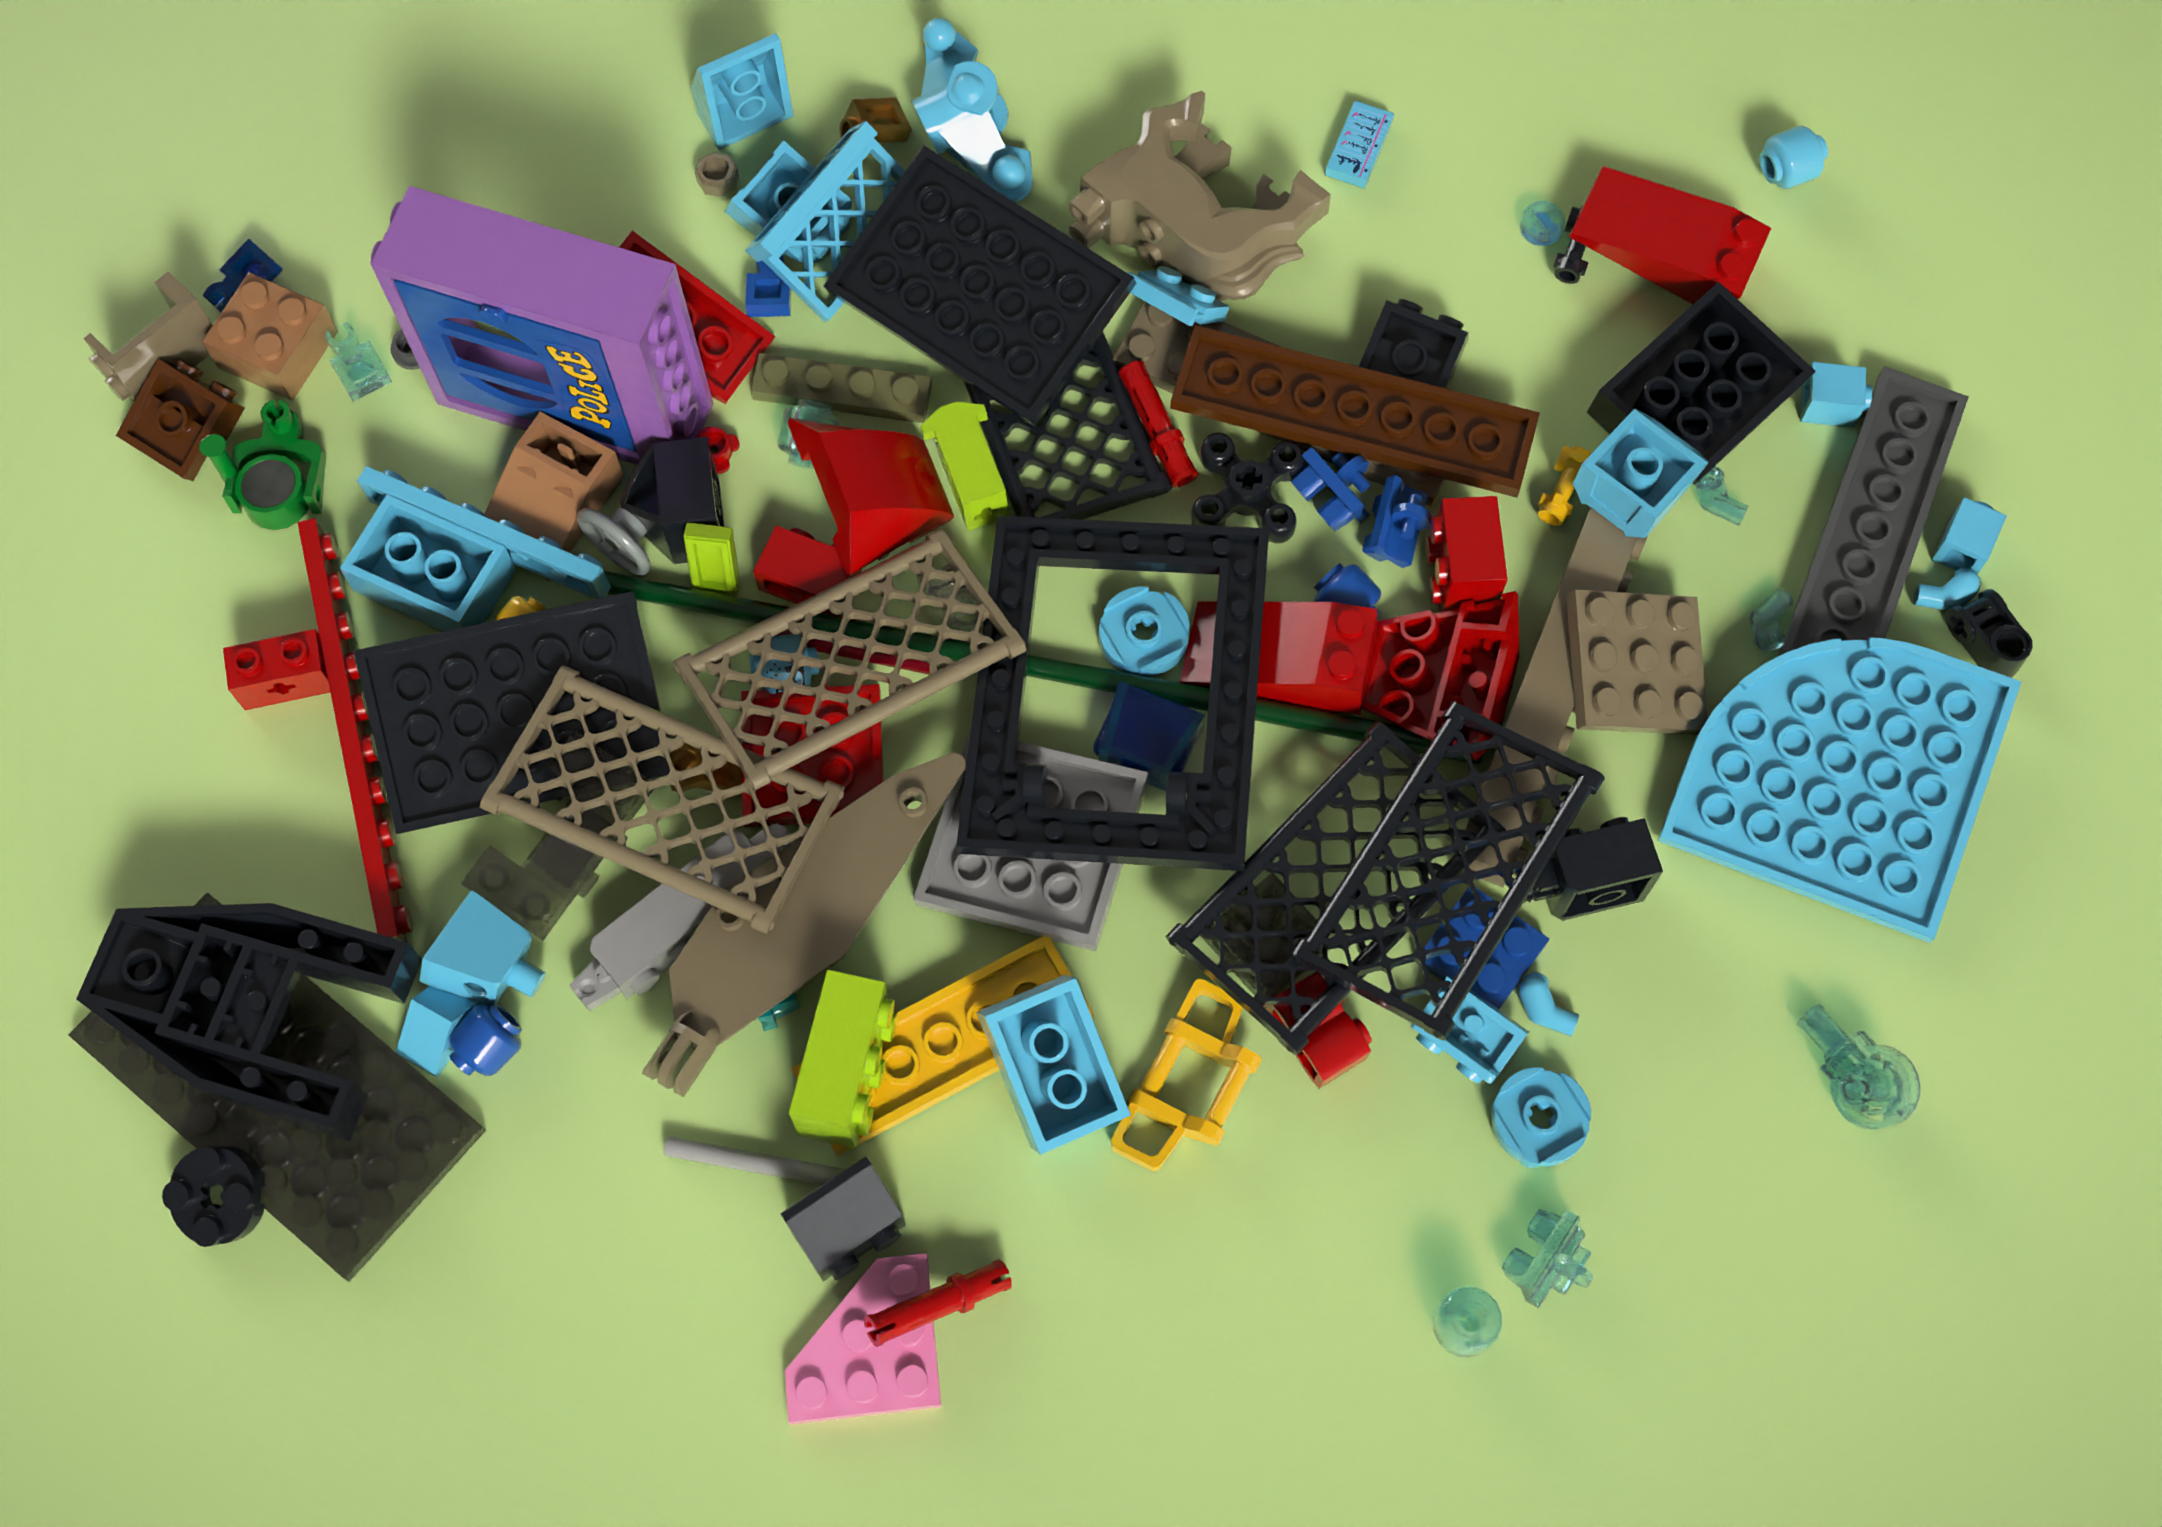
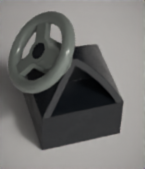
M708 437L652 443L629 480L620 502L621 508L610 518L590 508H583L578 511L576 518L582 532L610 560L636 575H645L651 567L647 554L638 544L643 536L673 564L688 563L684 541L686 524L695 523L724 527L720 481Z

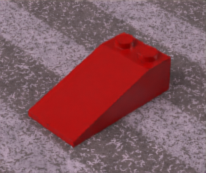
M1603 166L1568 237L1685 301L1694 304L1717 282L1739 299L1743 294L1772 228L1734 207Z
M632 230L619 248L676 265L711 396L726 404L758 361L759 353L765 352L775 336Z
M1217 601L1197 602L1179 683L1210 688ZM1264 602L1257 698L1361 715L1377 635L1378 609L1336 602Z

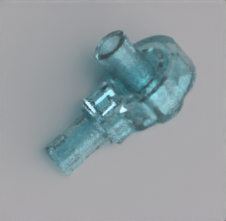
M1821 1004L1813 1006L1804 1013L1808 1017L1807 1020L1804 1017L1799 1018L1797 1022L1799 1028L1803 1029L1825 1053L1824 1062L1826 1064H1823L1820 1070L1830 1080L1834 1104L1846 1120L1864 1129H1882L1896 1126L1912 1115L1920 1097V1080L1915 1066L1905 1054L1891 1046L1876 1045L1864 1031L1856 1032L1849 1037L1824 1010ZM1865 1103H1868L1869 1105L1874 1106V1107H1883V1108H1881V1109H1871V1110H1869L1870 1107H1869L1868 1105H1866ZM1862 1112H1867V1115L1870 1116L1882 1114L1883 1120L1871 1119L1863 1115Z

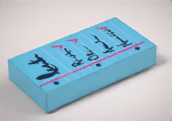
M1354 101L1326 167L1325 176L1365 189L1393 123L1394 113Z

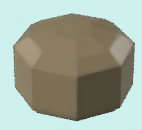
M713 152L699 159L695 176L697 183L706 195L722 197L735 190L739 173L736 164L729 155Z

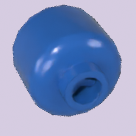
M1341 563L1337 564L1313 587L1318 592L1314 602H1336L1377 609L1374 605L1381 598V589L1357 564H1350L1346 567Z
M496 1003L491 1007L476 1005L451 1032L449 1043L454 1051L449 1057L462 1072L469 1076L474 1071L485 1076L494 1075L520 1050L521 1039L519 1033L522 1031V1027L508 1011Z

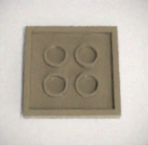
M1577 589L1566 594L1576 728L1578 730L1698 735L1708 719L1697 597Z

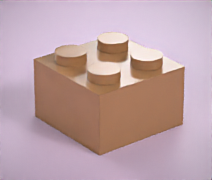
M248 273L202 343L219 369L293 401L338 331L323 304L252 273Z

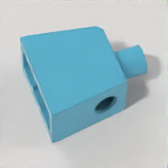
M471 890L424 955L419 981L474 1002L492 1006L495 1003L497 1004L508 986L532 998L540 988L546 972L525 962L531 945V934L478 893Z

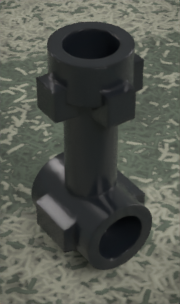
M1572 206L1565 232H1571L1581 211L1580 208ZM1572 238L1566 253H1557L1553 265L1556 268L1554 272L1555 277L1567 284L1577 283L1580 277L1585 275L1589 263L1582 260L1586 246Z

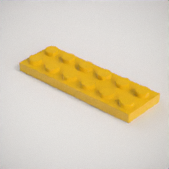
M1042 936L897 1012L898 1020L892 1042L884 1041L881 1059L886 1060L883 1081L879 1089L872 1088L870 1093L869 1106L874 1107L871 1127L867 1136H859L857 1146L999 1070L976 1012L1065 974L1072 976L1051 938ZM1085 1000L1091 1017L1094 1020V1014L1091 1008L1089 1007L1087 1001ZM802 1063L791 1068L796 1080H798ZM830 1143L836 1156L852 1149Z

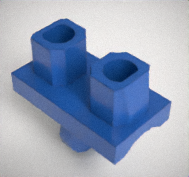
M1312 447L1302 455L1306 464L1290 481L1307 501H1310L1326 486L1334 494L1330 500L1317 510L1334 532L1354 518L1361 524L1370 516L1363 503L1348 488L1353 484L1362 493L1371 485L1363 476L1369 466L1367 459L1359 455L1349 460L1344 453L1339 452L1332 459L1334 464L1340 469L1336 474Z
M1397 475L1386 478L1383 493L1376 496L1372 511L1376 521L1373 533L1365 536L1362 547L1363 552L1379 562L1389 560L1401 568L1411 566L1419 531L1425 530L1430 526L1432 514L1425 508L1428 494L1407 486Z

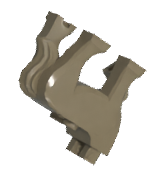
M1198 91L1177 103L1148 109L1143 115L1142 134L1138 143L1114 153L1081 177L1080 193L1069 202V211L1076 219L1069 226V235L1088 249L1100 238L1110 246L1125 244L1138 250L1141 258L1152 267L1165 266L1180 272L1183 275L1181 280L1190 285H1201L1213 290L1216 293L1215 298L1221 302L1227 299H1246L1256 294L1274 269L1285 263L1300 260L1305 256L1303 250L1296 242L1308 229L1329 213L1331 195L1329 192L1299 170L1292 182L1290 194L1284 191L1278 196L1269 188L1273 180L1263 174L1256 186V203L1252 209L1239 207L1221 208L1215 194L1203 180L1210 174L1221 171L1229 166L1232 147L1223 140L1215 145L1207 139V134L1211 130L1201 123L1204 114L1205 93ZM1182 140L1189 142L1176 156L1173 155L1170 146L1171 141Z

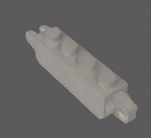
M778 822L768 826L770 834L775 838L789 835L788 828L779 825ZM763 829L749 840L742 832H734L739 847L744 849L764 843L767 840ZM726 833L704 850L706 857L715 859L732 853L734 847L730 836ZM792 843L778 847L777 852H780ZM764 851L748 856L744 860L748 873L770 859L773 854L769 851ZM700 854L680 870L687 872L690 867L699 864L702 860ZM737 862L717 866L711 872L713 885L722 889L727 888L744 876L741 866ZM697 876V878H700L702 880L705 879L702 876ZM662 883L592 938L590 952L594 960L570 984V987L589 1011L620 993L628 999L635 993L641 995L647 992L658 982L659 974L674 963L712 905Z

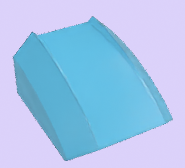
M783 140L744 189H740L733 197L725 213L753 235L757 236L813 172L815 167ZM838 189L836 191L837 210H851L852 201L850 197ZM828 202L821 210H828ZM814 217L810 221L811 241H830L829 217ZM838 217L839 237L849 227L850 217ZM800 233L794 241H802V234ZM788 247L783 253L800 263H804L802 247ZM812 247L813 263H818L830 248Z
M1634 409L1582 463L1572 484L1582 504H1587L1624 532L1626 537L1646 538L1709 462L1698 450L1657 420L1638 409Z

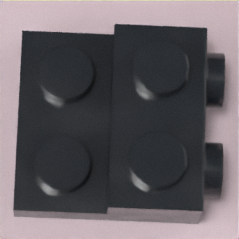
M1399 299L1397 304L1386 300L1358 367L1446 389L1468 342L1469 332L1462 330L1464 324L1452 317L1439 315L1438 320L1421 314L1423 308L1411 301Z

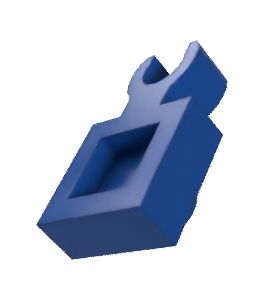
M782 254L779 259L784 263V256ZM763 260L756 262L757 273H747L745 298L747 316H791L792 289Z

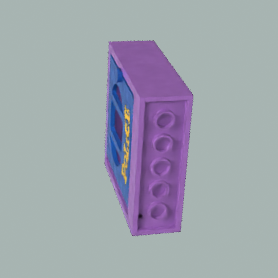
M412 186L408 187L402 201L395 204L390 216V226L383 240L378 241L372 250L371 266L437 404L524 431L528 429L539 412H542L615 451L619 460L636 465L639 464L652 443L696 438L698 432L707 421L713 407V400L674 263ZM475 321L496 327L522 342L479 330Z

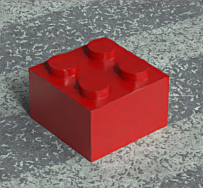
M1497 496L1442 499L1438 515L1431 517V536H1426L1425 538L1426 562L1434 563L1435 577H1431L1429 583L1431 604H1438L1439 612L1460 608L1462 602L1473 600L1475 604L1501 599V594H1503L1508 577Z

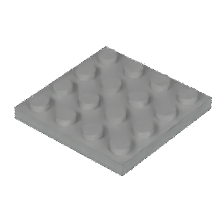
M971 730L962 752L966 764ZM1019 741L1017 763L1047 764V785H1043L1044 808L1139 813L1149 782L1148 772ZM965 768L946 799L913 897L915 905L1038 937L1045 936L1053 941L1096 951L1123 864L958 854L956 844Z

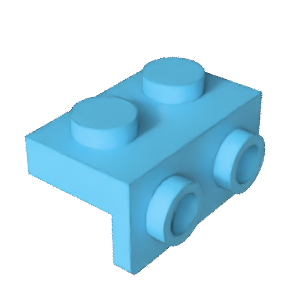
M1449 975L1445 980L1452 982L1454 977ZM1472 990L1469 991L1452 1020L1455 1022V1025L1446 1040L1435 1038L1413 1023L1411 1025L1419 1033L1416 1039L1424 1047L1439 1055L1442 1051H1445L1459 1061L1456 1068L1467 1078L1476 1083H1480L1484 1079L1490 1084L1498 1077L1529 1033L1527 1029ZM1441 992L1439 997L1442 998L1445 992ZM1431 1000L1423 1010V1012L1432 1015L1436 1008Z

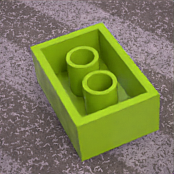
M827 969L789 1109V1115L799 1136L856 1149L859 1136L868 1135L874 1113V1107L869 1106L870 1093L872 1088H880L886 1066V1060L881 1059L884 1041L892 1042L898 1020V1014L893 1013L895 1001L889 998L886 982Z

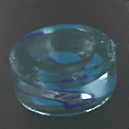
M1534 202L1527 206L1523 212L1520 222L1521 234L1528 242L1534 245L1547 246L1553 244L1562 234L1565 224L1564 214L1558 206L1551 202Z

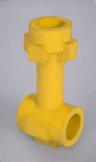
M1564 445L1554 467V470L1562 474L1552 495L1543 493L1537 506L1540 508L1538 517L1543 522L1552 526H1561L1565 519L1569 520L1574 506L1568 503L1574 490L1572 483L1582 463L1590 456V451L1576 445L1573 448Z

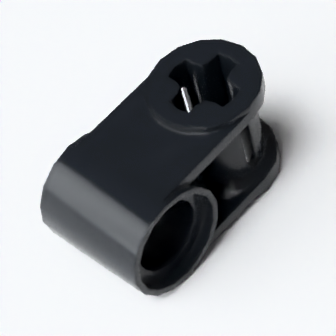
M1992 589L1982 591L1978 594L1977 600L1963 607L1955 605L1946 611V623L1950 632L1964 646L1979 667L2012 678L2019 671L2033 649L2030 635L2009 611L2003 598ZM1998 649L2007 651L2011 657L2003 655Z

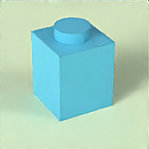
M1812 362L1811 367L1816 372L1801 386V422L1854 428L1862 412H1867L1872 401V386L1866 385V367Z
M1964 497L1951 515L1932 561L1955 571L1960 568H1970L1978 574L1991 555L2007 515L1995 511L1987 503L1972 501Z

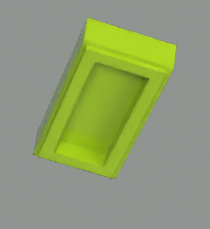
M687 523L684 531V541L692 588L726 595H737L740 578L733 529L731 527Z

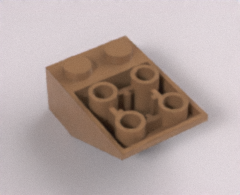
M539 412L515 445L484 515L498 523L501 519L508 520L520 527L524 534L539 539L540 536L548 537L557 542L564 551L570 553L583 535L576 518L578 511L583 508L600 511L624 477L617 455L610 448Z

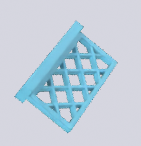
M867 121L856 125L845 133L745 249L756 262L763 260L824 322L829 321L844 302L834 296L826 306L815 295L814 278H829L841 262L840 248H851L855 242L840 241L838 217H857L859 237L867 226L866 217H873L877 212L866 210L864 187H882L884 202L892 191V187L897 184L905 172L874 139L878 133ZM869 153L881 164L882 180H863L862 161ZM854 173V180L847 179ZM841 186L855 187L856 210H837L836 191ZM828 202V210H821ZM814 217H829L830 241H811L810 221ZM801 233L802 241H794ZM788 247L803 248L804 272H792L779 259ZM812 247L831 248L833 272H814ZM799 278H805V284Z

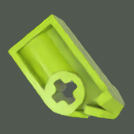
M956 401L939 407L920 427L924 441L934 438L935 442L939 444L938 453L966 529L970 531L997 522L998 516H1009L1005 487L979 422L988 420L985 406L983 404Z

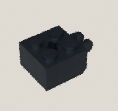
M1619 817L1603 823L1600 826L1601 829L1584 833L1582 828L1569 829L1524 903L1526 901L1530 903L1531 900L1539 901L1546 899L1551 915L1565 921L1643 902L1663 873L1645 818L1629 822L1627 817Z

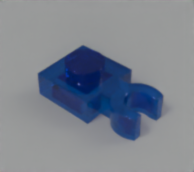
M248 238L219 269L226 277L221 282H215L207 287L203 297L214 307L223 299L216 307L222 313L248 273L272 282L283 269Z

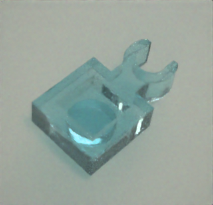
M344 323L343 325L348 332L345 340H333L329 331L325 333V338L331 350L336 355H339L329 361L352 402L391 383L392 380L370 341L359 345V340L353 327L349 323Z

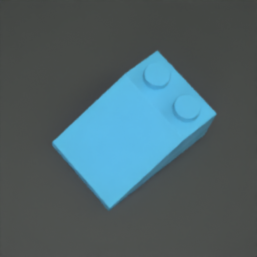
M777 33L697 68L691 86L696 112L718 150L794 117L781 42Z

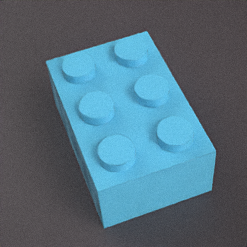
M386 494L341 565L340 570L354 592L443 632L485 623L515 574L516 567L505 546Z
M1065 974L976 1012L1028 1143L1038 1154L1041 1155L1131 1116L1075 977Z

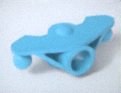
M940 17L931 19L923 30V39L926 44V69L922 94L920 97L912 100V104L937 154L940 155L948 152L986 185L1013 202L1023 200L1029 195L1033 185L1031 153L1025 149L1006 145L1002 141L1000 135L1007 125L1009 113L1005 100L998 93L999 88L994 73L989 67L975 62L979 53L978 49L955 31L951 22Z

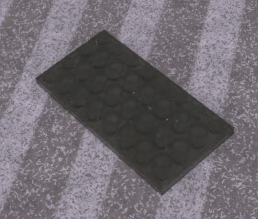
M207 892L194 906L222 904ZM303 974L298 979L267 1056L351 1080L368 1095L350 1142L302 1128L196 1089L92 1011L68 1034L196 1149L214 1145L234 1146L250 1154L258 1163L264 1175L266 1187L260 1188V1204L265 1203L264 1209L348 1282L355 1277L486 1131L482 1125Z

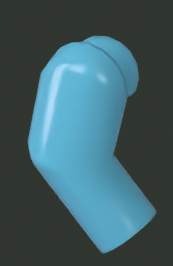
M1538 972L1526 975L1519 985V997L1528 1019L1537 1025L1572 1036L1579 1014L1555 1005L1549 989V981L1545 975Z

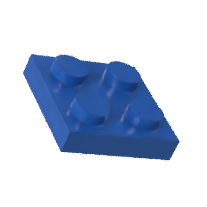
M1468 887L1452 910L1467 907L1474 903L1470 887ZM1476 888L1478 898L1481 901L1493 900ZM1494 912L1489 913L1488 917L1491 918ZM1475 914L1454 918L1450 921L1453 936L1458 941L1472 940L1476 942L1485 928L1481 924L1479 917ZM1515 916L1471 990L1497 1009H1500L1550 939L1518 916ZM1441 923L1423 949L1429 950L1445 946L1449 943L1450 940L1444 924ZM1470 952L1464 953L1463 956L1467 958ZM1452 954L1432 957L1425 962L1427 971L1440 980H1445L1449 975L1455 977L1460 969Z

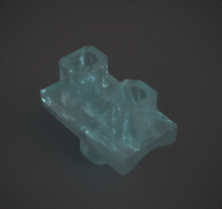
M1538 1209L1529 1223L1527 1233L1529 1238L1543 1245L1541 1250L1534 1258L1516 1247L1510 1252L1502 1265L1505 1276L1521 1288L1525 1301L1538 1309L1552 1287L1560 1294L1565 1295L1572 1283L1588 1287L1593 1280L1591 1272L1584 1267L1591 1252L1585 1247L1580 1246V1243L1586 1236L1585 1232L1578 1226L1580 1217L1568 1210L1560 1217Z

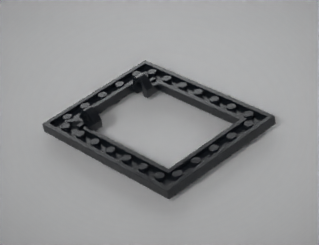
M1019 516L997 517L988 594L1013 629L1015 628L1024 640L1027 651L1012 659L1005 657L978 671L956 844L958 854L1244 871L1269 528ZM1039 566L1219 575L1203 773L1168 772L1166 815L1044 808L1043 785H1047V764L1017 763ZM988 618L985 619L983 635L990 637L994 642L1001 639L1002 637Z

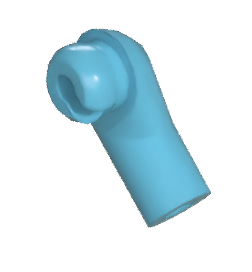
M1960 568L1954 572L1955 576L1943 587L1918 583L1914 591L1913 604L1915 606L1945 611L1955 605L1963 607L1978 594L1981 580L1972 569Z

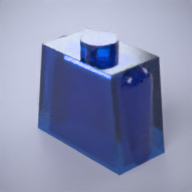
M1119 681L1113 703L1094 742L1093 751L1099 757V761L1148 772V784L1166 791L1168 772H1184L1192 751L1204 731L1205 714Z

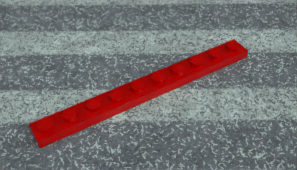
M316 518L297 522L377 934L408 942L406 933L413 932L412 920L406 904L400 905L398 889L404 888L403 875L398 862H392L389 850L390 846L396 844L395 835L389 818L383 819L380 805L387 803L386 790L381 777L374 774L372 762L378 761L379 758L373 735L366 734L364 721L369 720L364 693H358L356 679H360L355 654L354 652L350 653L348 639L354 638L353 625L348 612H342L340 599L346 598L345 585L340 572H334L332 563L333 559L338 558V550L332 533H324Z

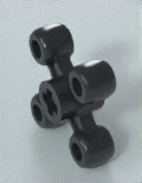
M1223 433L1208 435L1200 447V461L1205 469L1221 475L1225 481V486L1219 493L1215 495L1205 494L1194 502L1191 510L1192 524L1224 526L1227 518L1233 513L1243 516L1255 515L1260 522L1261 528H1269V542L1280 544L1288 541L1294 535L1296 529V514L1288 505L1275 501L1271 495V489L1280 481L1290 482L1294 475L1304 466L1302 455L1304 453L1301 447L1296 443L1283 441L1274 446L1269 457L1263 463L1254 460L1241 461L1236 455L1235 444L1228 435ZM1244 486H1249V487H1252V490H1247V489H1244L1243 487H1244Z

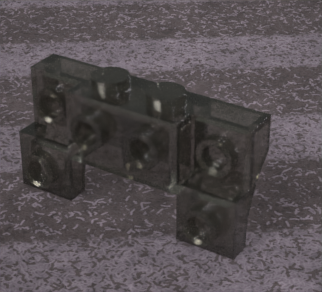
M574 730L564 744L581 739L584 735ZM595 745L594 748L600 762L607 763L617 760L616 757ZM586 747L566 752L562 756L565 769L569 773L591 768L595 763L590 749ZM553 758L546 769L560 777L562 771L556 758ZM630 766L610 770L604 776L609 790L613 792L624 790L637 784L634 770ZM640 774L641 778H642L644 781H650V780H648L646 777H644L643 775ZM597 776L578 780L572 784V788L577 790L574 795L579 802H586L601 797L605 792L601 779ZM652 789V790H650V791L648 792V794H647L648 797L650 796V794L653 792L654 789ZM633 795L618 800L615 803V808L619 819L622 821L632 820L645 802L641 795ZM571 799L568 801L564 808H567L571 805ZM601 805L582 813L583 827L597 834H600L603 829L612 826L615 822L611 808L607 805ZM546 832L521 866L491 845H488L460 884L470 891L478 893L520 926L544 941L577 895L584 898L591 891L600 877L594 871L604 857ZM610 838L611 840L617 842L616 838Z

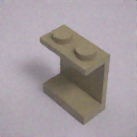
M169 272L165 273L154 283L171 309L116 353L112 354L91 333L83 338L94 353L88 359L106 378L104 381L107 386L122 401L128 397L135 401L157 359L175 365L179 359H182L196 366L210 355L202 341L213 325L198 300Z

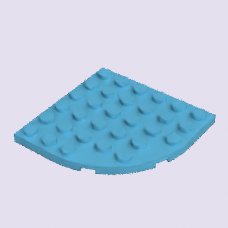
M1841 638L1831 639L1788 651L1764 663L1748 674L1712 711L1698 733L1687 757L1657 841L1930 943L1937 934L2021 681L1929 648L1885 638L1841 641Z

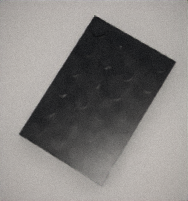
M923 146L826 281L824 287L839 300L1035 427L1137 283L1130 274L928 147Z
M634 591L354 650L396 834L492 814L480 808L481 799L490 784L495 780L562 665L580 672L581 678L661 712ZM565 691L551 716L572 710L575 706L574 695ZM600 706L595 712L585 717L588 731L592 734H598L615 728L617 725L616 713ZM578 719L555 724L552 728L555 740L559 744H566L581 739L585 734ZM641 725L639 729L629 733L627 739L631 750L639 753L657 747L660 743L659 731ZM542 729L528 754L537 753L551 747L552 742L547 730ZM619 737L598 742L594 747L599 761L603 763L623 758L627 754L624 742ZM586 747L566 752L562 756L565 769L569 773L591 768L595 763L590 749ZM663 756L645 759L637 764L643 780L665 776L670 773L666 759ZM553 757L534 762L529 766V771L535 783L550 781L560 777L562 774L558 760ZM630 766L610 770L604 776L608 788L637 782L634 770ZM523 768L518 769L505 791L506 794L514 796L517 791L528 786L529 781ZM597 776L578 780L572 784L574 795L604 789L601 779ZM559 786L542 792L539 795V802L570 797L566 787Z

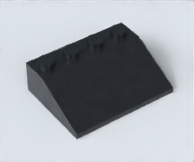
M1717 282L1598 391L1587 413L1609 434L1634 409H1638L1654 418L1698 450L1709 462L1692 483L1696 485L1812 377L1816 371L1722 284Z

